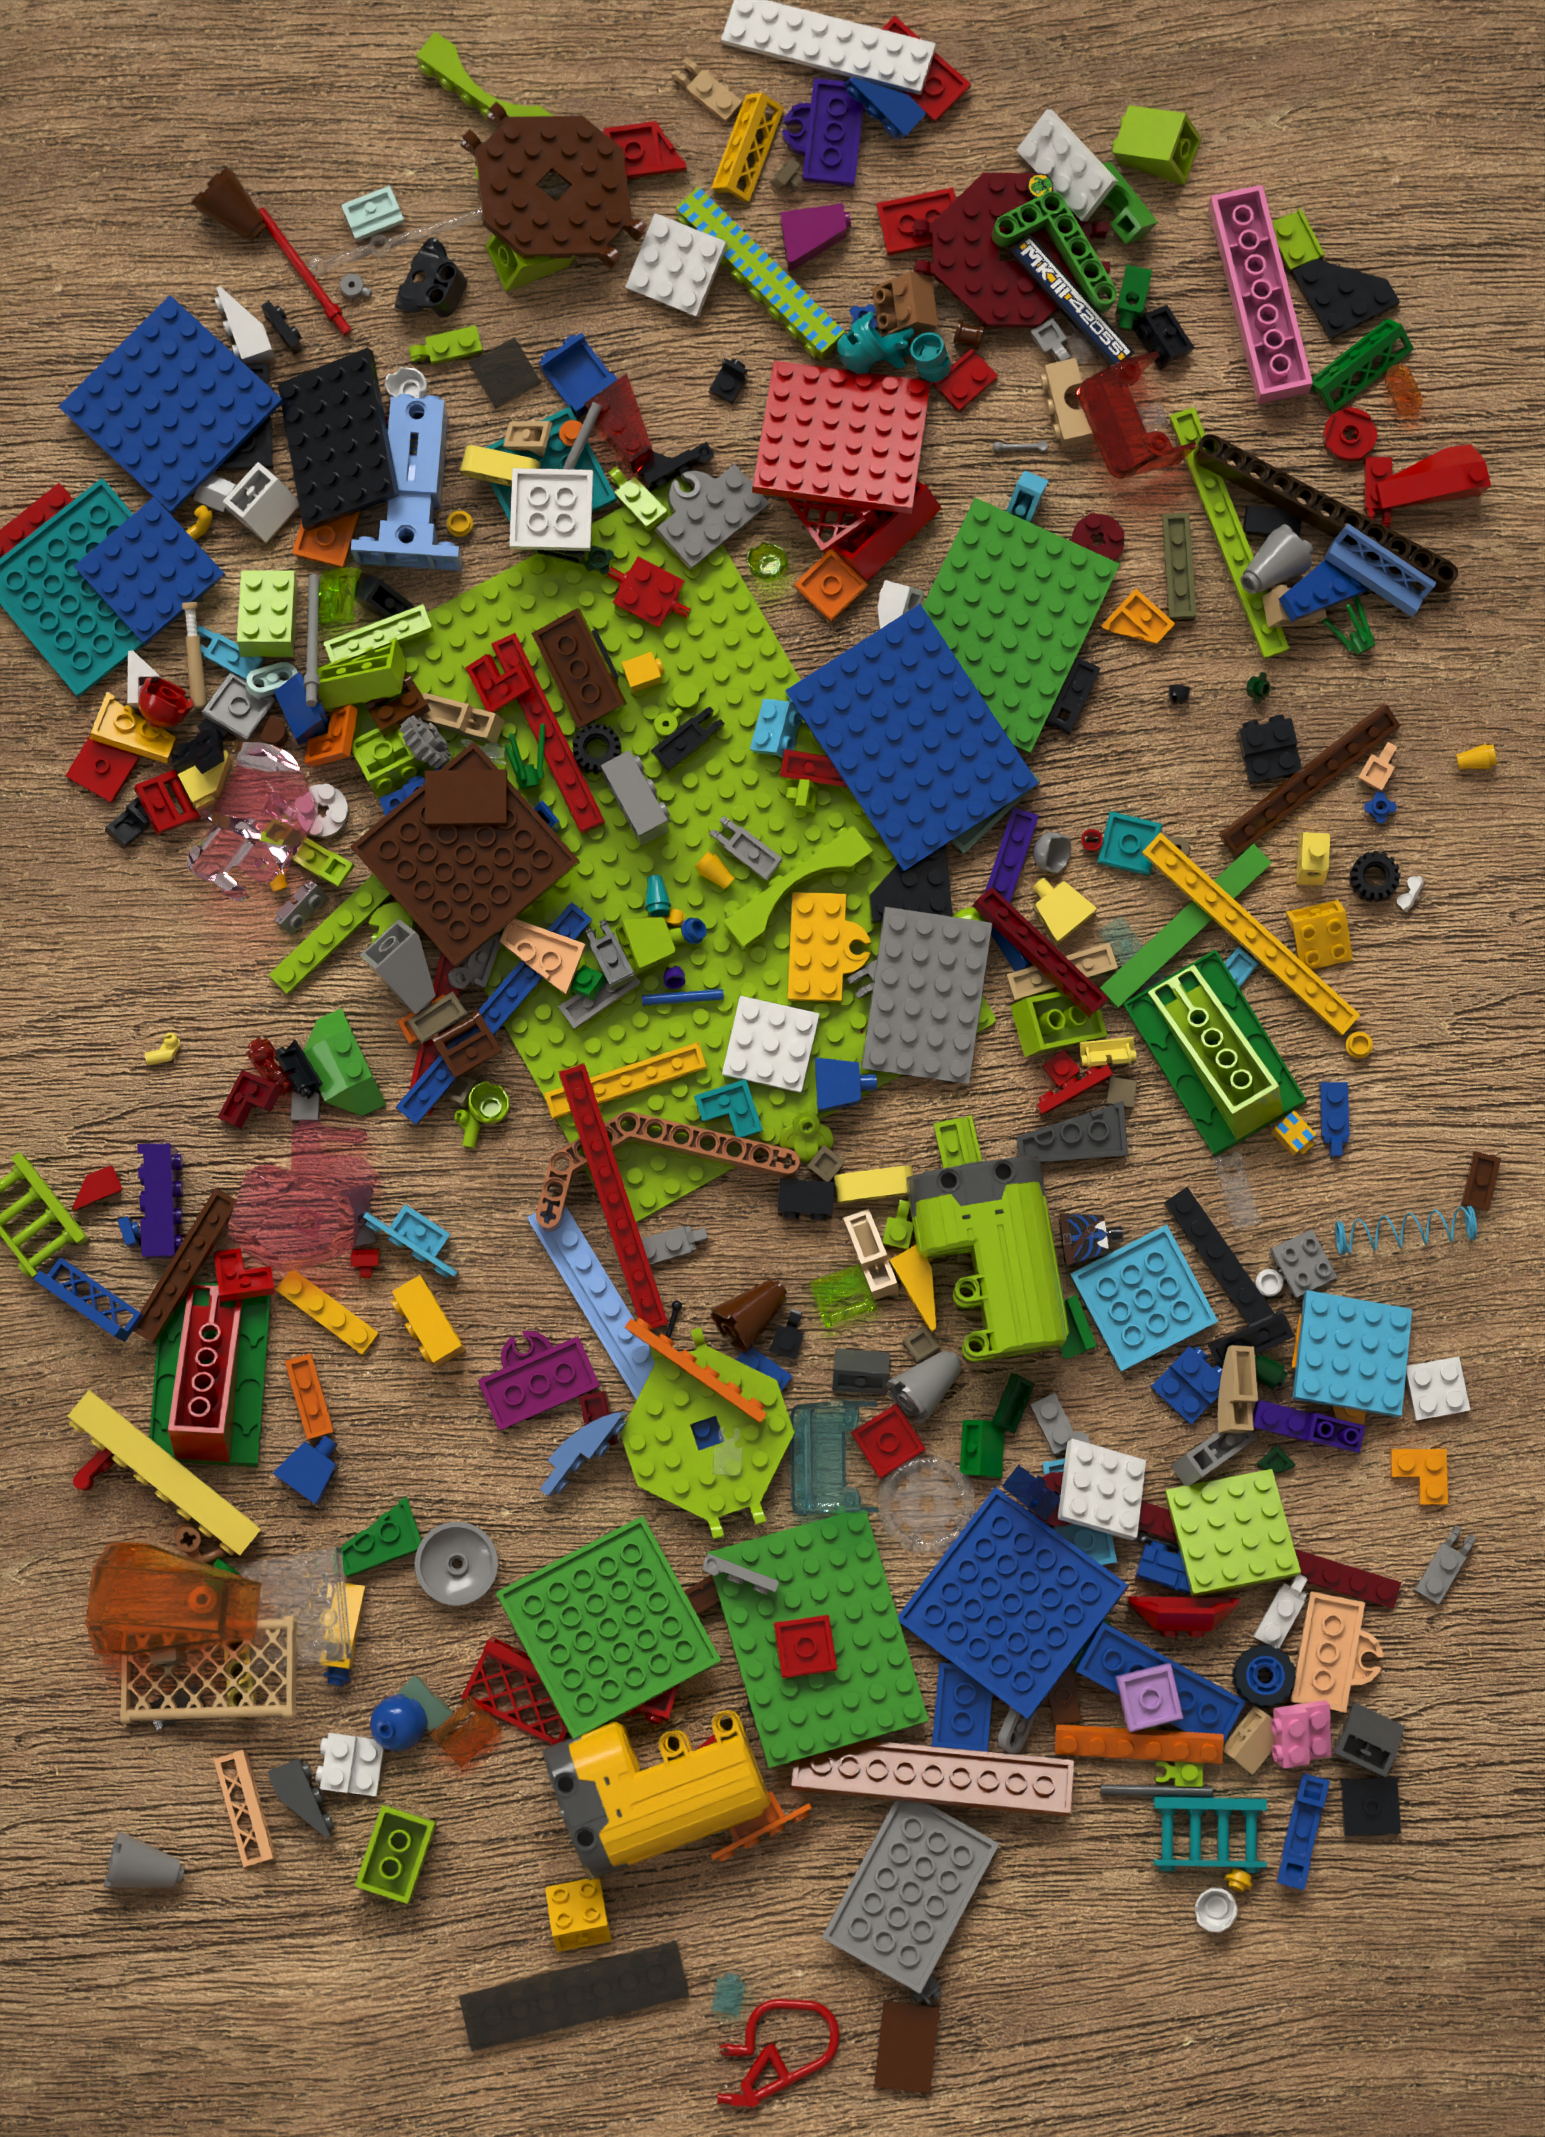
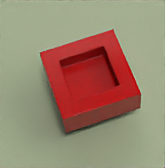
M1064 1049L1042 1065L1044 1071L1058 1088L1080 1072L1079 1067Z

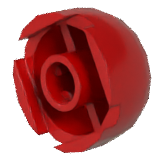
M152 677L147 678L138 695V708L143 717L146 718V722L155 728L175 727L184 721L193 707V700L190 698L188 702L184 697L186 692L172 682L165 679L150 682Z

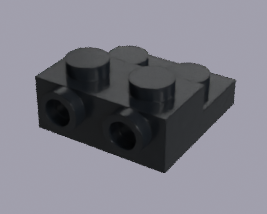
M1276 715L1268 719L1269 723L1259 724L1257 720L1243 723V728L1238 730L1237 737L1249 785L1293 776L1302 769L1292 718L1285 719L1284 715Z

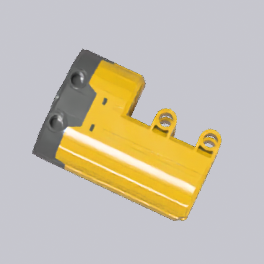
M726 1710L717 1713L712 1720V1728L717 1742L695 1751L688 1735L684 1731L673 1730L666 1732L659 1741V1748L664 1763L643 1771L640 1768L625 1726L616 1721L596 1728L575 1739L570 1738L542 1750L567 1830H569L574 1847L589 1880L600 1878L762 1816L765 1808L770 1804V1798L742 1719L737 1712ZM723 1716H729L733 1721V1727L730 1731L723 1729L721 1726ZM671 1736L677 1737L680 1741V1747L677 1751L673 1750L669 1745Z

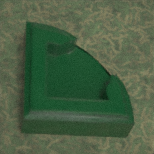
M1278 1445L1256 1463L1264 1470L1272 1469L1273 1473L1287 1471L1296 1465Z

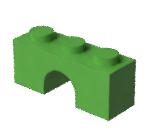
M1111 162L1104 163L1103 165L1118 180L1101 202L1109 206L1116 215V218L1110 225L1125 244L1141 240L1158 221Z

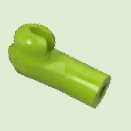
M459 1109L456 1111L454 1118L465 1131L462 1146L475 1149L480 1131V1123L472 1116L470 1110Z

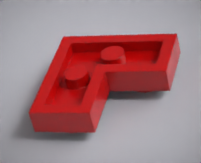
M485 654L465 667L488 712L496 713L535 689L524 665L521 664L501 675L492 656Z
M241 1248L214 1252L220 1302L275 1294L271 1266L244 1270Z

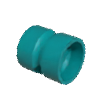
M923 333L913 340L910 351L920 377L929 382H937L944 379L951 371L952 365L942 338L935 333Z

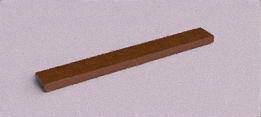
M1382 704L1218 834L1231 855L1234 857L1238 856L1398 729L1401 725L1388 705Z

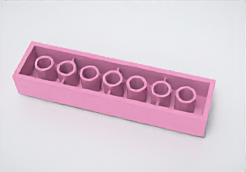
M1263 185L1212 195L1208 209L1257 404L1308 394L1313 382Z

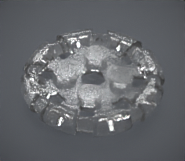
M918 1455L899 1466L889 1477L886 1475L883 1480L877 1502H880L879 1520L889 1538L891 1536L899 1542L898 1546L922 1555H924V1552L942 1553L947 1551L952 1543L957 1540L962 1530L965 1531L971 1518L977 1508H974L973 1498L976 1497L969 1477L954 1467L956 1464L952 1461L935 1455H930V1458H919ZM920 1469H930L931 1477L920 1478ZM946 1475L955 1481L950 1488L941 1481ZM903 1477L910 1482L904 1490L897 1485ZM923 1497H930L934 1500L935 1508L932 1512L925 1513L920 1510L919 1501ZM954 1498H963V1508L954 1509ZM891 1501H899L900 1511L891 1512ZM951 1519L957 1526L951 1532H948L944 1526ZM904 1521L913 1528L908 1535L899 1528ZM923 1532H934V1540L924 1541Z

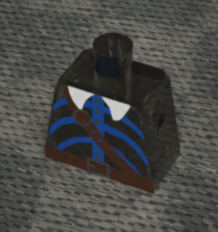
M1061 1213L1058 1216L1065 1268L1102 1258L1109 1254L1108 1243L1123 1242L1122 1227H1106L1104 1215Z

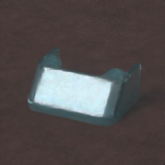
M837 1400L794 1406L790 1414V1420L795 1433L790 1441L791 1505L796 1514L843 1515L879 1513V1507H861V1497L858 1490L854 1487H846L845 1432H851L856 1429L860 1420L859 1409L877 1407V1401Z

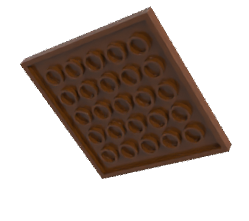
M473 741L440 770H496L498 768ZM508 779L507 825L426 826L424 783L350 846L455 968L459 967L580 863L579 859Z

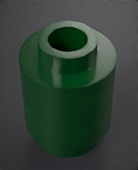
M1255 1354L1257 1382L1273 1390L1276 1385L1282 1387L1288 1372L1284 1371L1285 1365L1263 1354L1260 1356Z

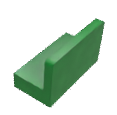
M1077 1295L1069 1297L1064 1301L1070 1331L1066 1337V1342L1060 1348L1064 1359L1096 1348L1095 1340Z
M963 1420L959 1475L1001 1478L1005 1430L991 1424L992 1421Z

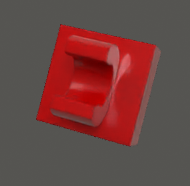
M380 1248L352 1250L350 1255L351 1267L360 1266V1278L372 1277V1266H378L380 1262Z

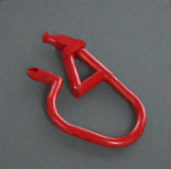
M772 1999L756 2007L747 2021L745 2046H742V2043L739 2045L725 2043L720 2048H728V2052L719 2050V2053L724 2056H739V2058L742 2056H752L755 2050L757 2023L762 2015L773 2009L810 2010L820 2014L829 2026L830 2040L828 2048L817 2060L789 2073L774 2042L765 2046L740 2084L743 2093H718L717 2104L724 2103L732 2106H750L753 2108L760 2104V2101L826 2066L835 2056L839 2046V2026L833 2013L823 2004L810 2000ZM770 2060L779 2079L754 2091L752 2088L753 2084Z

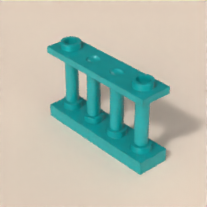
M1152 1796V1808H1159V1814H1162V1859H1152L1153 1865H1159V1871H1176V1866L1243 1867V1871L1246 1873H1260V1867L1267 1868L1266 1861H1257V1816H1260V1810L1267 1811V1799ZM1176 1809H1187V1814H1190V1859H1173V1814H1176ZM1204 1809H1215V1815H1218V1860H1201V1815H1204ZM1232 1810H1243V1815L1246 1816V1860H1229V1815H1232Z

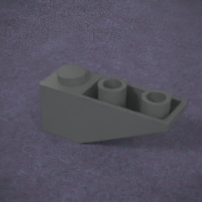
M298 1758L267 1772L277 1797L326 1838L333 1836L331 1830L335 1829L330 1814H324L321 1807L324 1799L318 1787L314 1788L310 1778L314 1777L308 1761L303 1763L302 1758Z

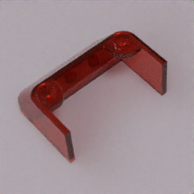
M1157 351L1123 359L1087 378L1077 389L1078 399L1109 473L1115 478L1123 479L1177 465L1197 447L1196 443L1193 442L1173 448L1169 438L1160 431L1147 433L1128 386L1134 385L1140 379L1141 374L1159 357Z

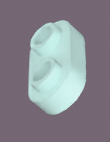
M279 662L251 671L247 676L245 687L247 692L254 697L270 696L275 694L274 692L298 672L292 664ZM280 677H284V678H286L287 680H286V681H282V680L280 679Z

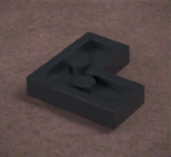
M216 726L210 730H204L190 742L177 746L171 752L172 767L179 774L196 764V768L203 774L224 761V751L220 730Z

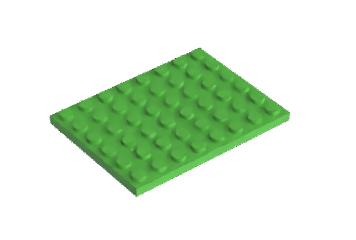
M974 498L922 607L1014 747L1030 755L1120 564L978 498Z
M865 1507L706 1553V1556L711 1554L774 1579L779 1583L776 1592L770 1590L769 1594L766 1595L753 1590L754 1584L744 1580L743 1584L740 1585L728 1580V1573L722 1572L715 1576L712 1575L768 1769L929 1721ZM829 1615L837 1671L782 1679L773 1623Z

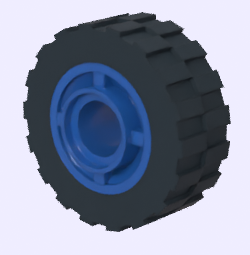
M1257 1645L1244 1651L1236 1660V1665L1232 1671L1233 1685L1235 1684L1237 1694H1240L1241 1699L1251 1703L1250 1705L1269 1707L1281 1703L1291 1694L1290 1692L1295 1685V1667L1293 1662L1291 1663L1290 1657L1284 1654L1280 1648H1274L1272 1645ZM1261 1668L1268 1670L1271 1678L1267 1684L1261 1683L1258 1680L1257 1673Z

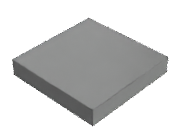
M230 672L203 709L202 716L247 743L275 705L276 698L271 695L262 698L250 695L245 687L246 680Z

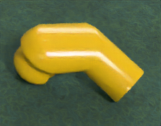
M201 505L194 511L198 521L186 530L194 541L208 531L213 518L211 510L209 511L205 505Z

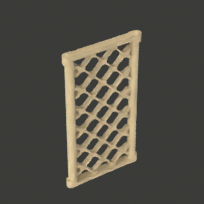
M284 1616L283 1619L135 1624L134 1621L123 1622L121 1723L130 1724L136 1720L283 1716L284 1719H295L297 1617ZM282 1630H287V1649L278 1641ZM256 1631H266L270 1639L262 1650H259L252 1642ZM230 1632H240L243 1638V1643L236 1651H233L226 1643ZM188 1633L191 1645L184 1652L188 1655L197 1646L204 1653V1658L197 1666H194L187 1659L186 1664L191 1668V1672L183 1681L175 1675L174 1669L178 1665L164 1667L165 1673L155 1682L148 1674V1670L153 1665L149 1662L145 1668H142L136 1661V1656L143 1648H146L150 1654H155L149 1647V1641L153 1635L162 1634V1638L165 1640V1646L158 1652L160 1653L165 1652L169 1647L173 1650H179L174 1644L178 1634ZM204 1633H214L217 1639V1644L209 1652L200 1644ZM132 1635H136L140 1645L131 1654ZM275 1643L282 1650V1656L272 1664L265 1656V1652ZM247 1644L256 1651L255 1658L248 1665L239 1657V1653ZM221 1645L230 1652V1657L222 1666L213 1658V1654ZM286 1657L287 1678L278 1669V1666ZM260 1658L269 1665V1670L262 1678H259L252 1671L253 1665ZM233 1659H236L243 1666V1671L235 1679L226 1672V1667ZM207 1660H210L217 1667L216 1673L209 1680L200 1673V1668ZM131 1662L139 1669V1674L132 1682ZM275 1671L282 1679V1684L272 1692L266 1686L265 1680ZM247 1672L256 1680L255 1686L248 1693L239 1686L240 1679ZM221 1673L230 1681V1685L222 1694L213 1686V1681ZM197 1674L204 1682V1685L194 1695L187 1687V1682ZM169 1675L178 1683L177 1688L170 1695L161 1688V1683ZM143 1676L152 1683L151 1689L144 1696L135 1688L136 1683ZM287 1685L286 1705H282L278 1694ZM262 1686L268 1692L269 1698L266 1700L265 1705L256 1706L252 1699V1694ZM233 1687H236L243 1695L239 1706H229L226 1700V1695ZM182 1688L191 1697L187 1708H177V1704L174 1702L175 1695ZM207 1688H210L217 1696L213 1707H203L200 1701V1696ZM156 1689L165 1698L161 1709H152L148 1702L149 1696ZM131 1690L139 1698L135 1709H131Z

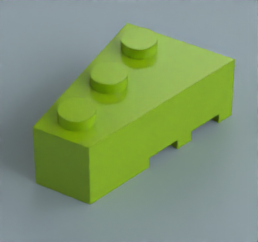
M397 637L389 640L390 645L375 651L373 646L365 649L366 654L351 660L347 656L317 668V674L320 676V688L317 692L324 709L340 708L359 702L366 703L373 699L391 698L401 694L407 662Z

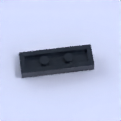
M1281 1310L1208 1343V1348L1217 1365L1223 1369L1228 1346L1254 1347V1353L1257 1354L1295 1337V1333L1284 1311Z

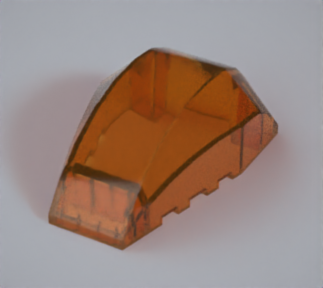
M109 1543L92 1568L85 1623L94 1653L98 1655L150 1659V1654L160 1652L198 1650L209 1646L255 1639L262 1583L148 1543Z

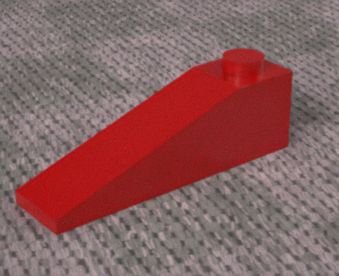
M1471 444L1444 448L1376 484L1381 510L1478 497L1491 487L1486 461Z

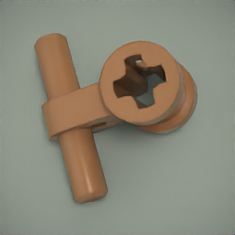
M184 1522L177 1526L174 1533L176 1545L180 1550L188 1552L190 1560L171 1567L174 1577L194 1569L197 1572L206 1568V1564L225 1557V1552L221 1547L201 1554L198 1548L201 1538L199 1529L195 1524ZM188 1532L189 1535H192V1541L187 1542L186 1539H183V1533Z

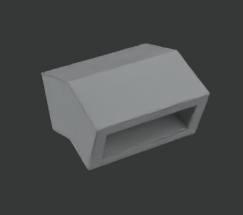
M212 474L197 488L193 500L221 512H228L223 500L236 487V484Z

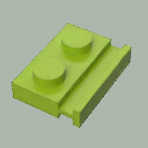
M1302 209L1272 221L1280 256L1289 273L1314 259L1324 257V252Z
M972 1115L933 1123L943 1168L982 1161Z

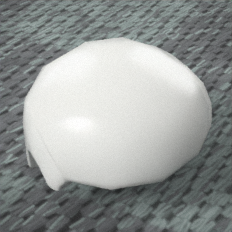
M400 367L396 373H388L385 380V388L390 399L391 396L398 397L399 394H410L414 398H424L428 388L423 373L415 368Z
M1210 1888L1201 1893L1196 1901L1195 1913L1197 1922L1208 1932L1220 1933L1230 1928L1237 1917L1238 1908L1233 1895L1223 1888Z

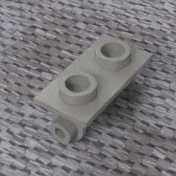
M311 880L308 883L304 882L292 896L298 901L296 905H293L288 900L275 913L277 916L274 918V921L291 936L303 926L309 916L320 908L323 901L328 897Z

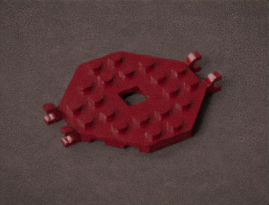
M983 172L933 222L921 219L914 220L912 227L913 237L931 236L932 263L926 260H916L914 272L932 276L940 284L942 283L952 292L954 298L966 309L969 308L979 318V321L986 328H1037L1058 309L1016 261H999L998 245L992 239L994 225L1000 216L1032 200L1027 195L1026 186L1029 179L1036 173ZM1045 204V207L1048 210H1057L1054 205ZM1071 210L1089 243L1090 238L1106 239V233L1109 232V221H1098L1089 224L1087 221H1081ZM1028 215L1022 216L1025 222H1034L1032 217ZM1045 227L1031 234L1078 288L1077 282ZM1058 227V230L1060 232L1066 234L1070 233L1067 227ZM999 228L1001 233L1006 235L1011 234V231L1008 228ZM1071 249L1074 255H1083L1079 249ZM1110 261L1101 262L1107 274L1110 273ZM1084 271L1086 277L1096 278L1093 272Z

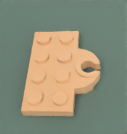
M1309 1592L1295 1669V1685L1291 1692L1290 1702L1304 1704L1326 1700L1330 1704V1710L1346 1712L1351 1685H1363L1372 1681L1381 1670L1380 1667L1366 1668L1361 1663V1657L1365 1652H1370L1375 1657H1383L1379 1641L1372 1634L1360 1630L1365 1602Z

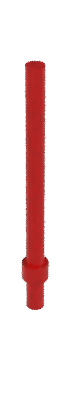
M264 207L258 209L264 219L262 222L266 225V229L325 309L324 314L330 322L335 323L343 336L349 335L352 329L343 318L342 310L336 303L333 304Z

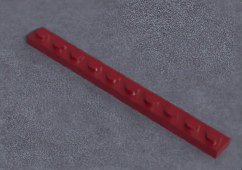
M1141 1501L1138 1530L1177 1542L1169 1509ZM1295 1549L1301 1570L1300 1574L1307 1578V1583L1394 1609L1401 1582Z

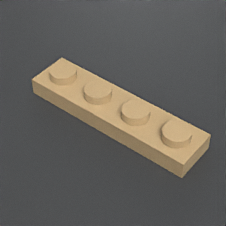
M1110 942L1065 956L1088 979L1118 969ZM1035 966L1006 975L1014 1002L1057 989Z

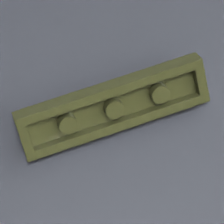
M1189 513L1162 514L1168 616L1171 620L1195 619L1196 603Z

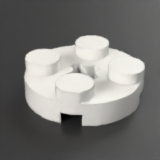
M317 784L305 789L296 799L294 814L302 831L313 837L326 839L337 835L344 828L349 814V807L344 795L330 784ZM319 805L329 807L326 811L327 816L324 818L314 814Z

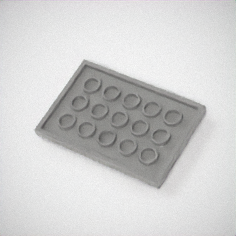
M884 907L861 1064L862 1069L969 1084L992 923Z
M895 1800L821 1939L920 1994L999 1843L928 1803Z

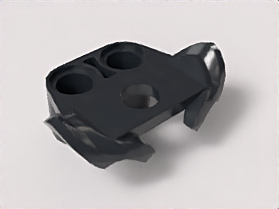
M430 237L413 258L410 265L411 269L403 285H400L394 308L412 313L421 312L423 308H431L439 317H448L455 311L466 289L467 278L457 265L447 258L444 245L434 237ZM420 272H425L426 279L420 284L414 283L415 276Z

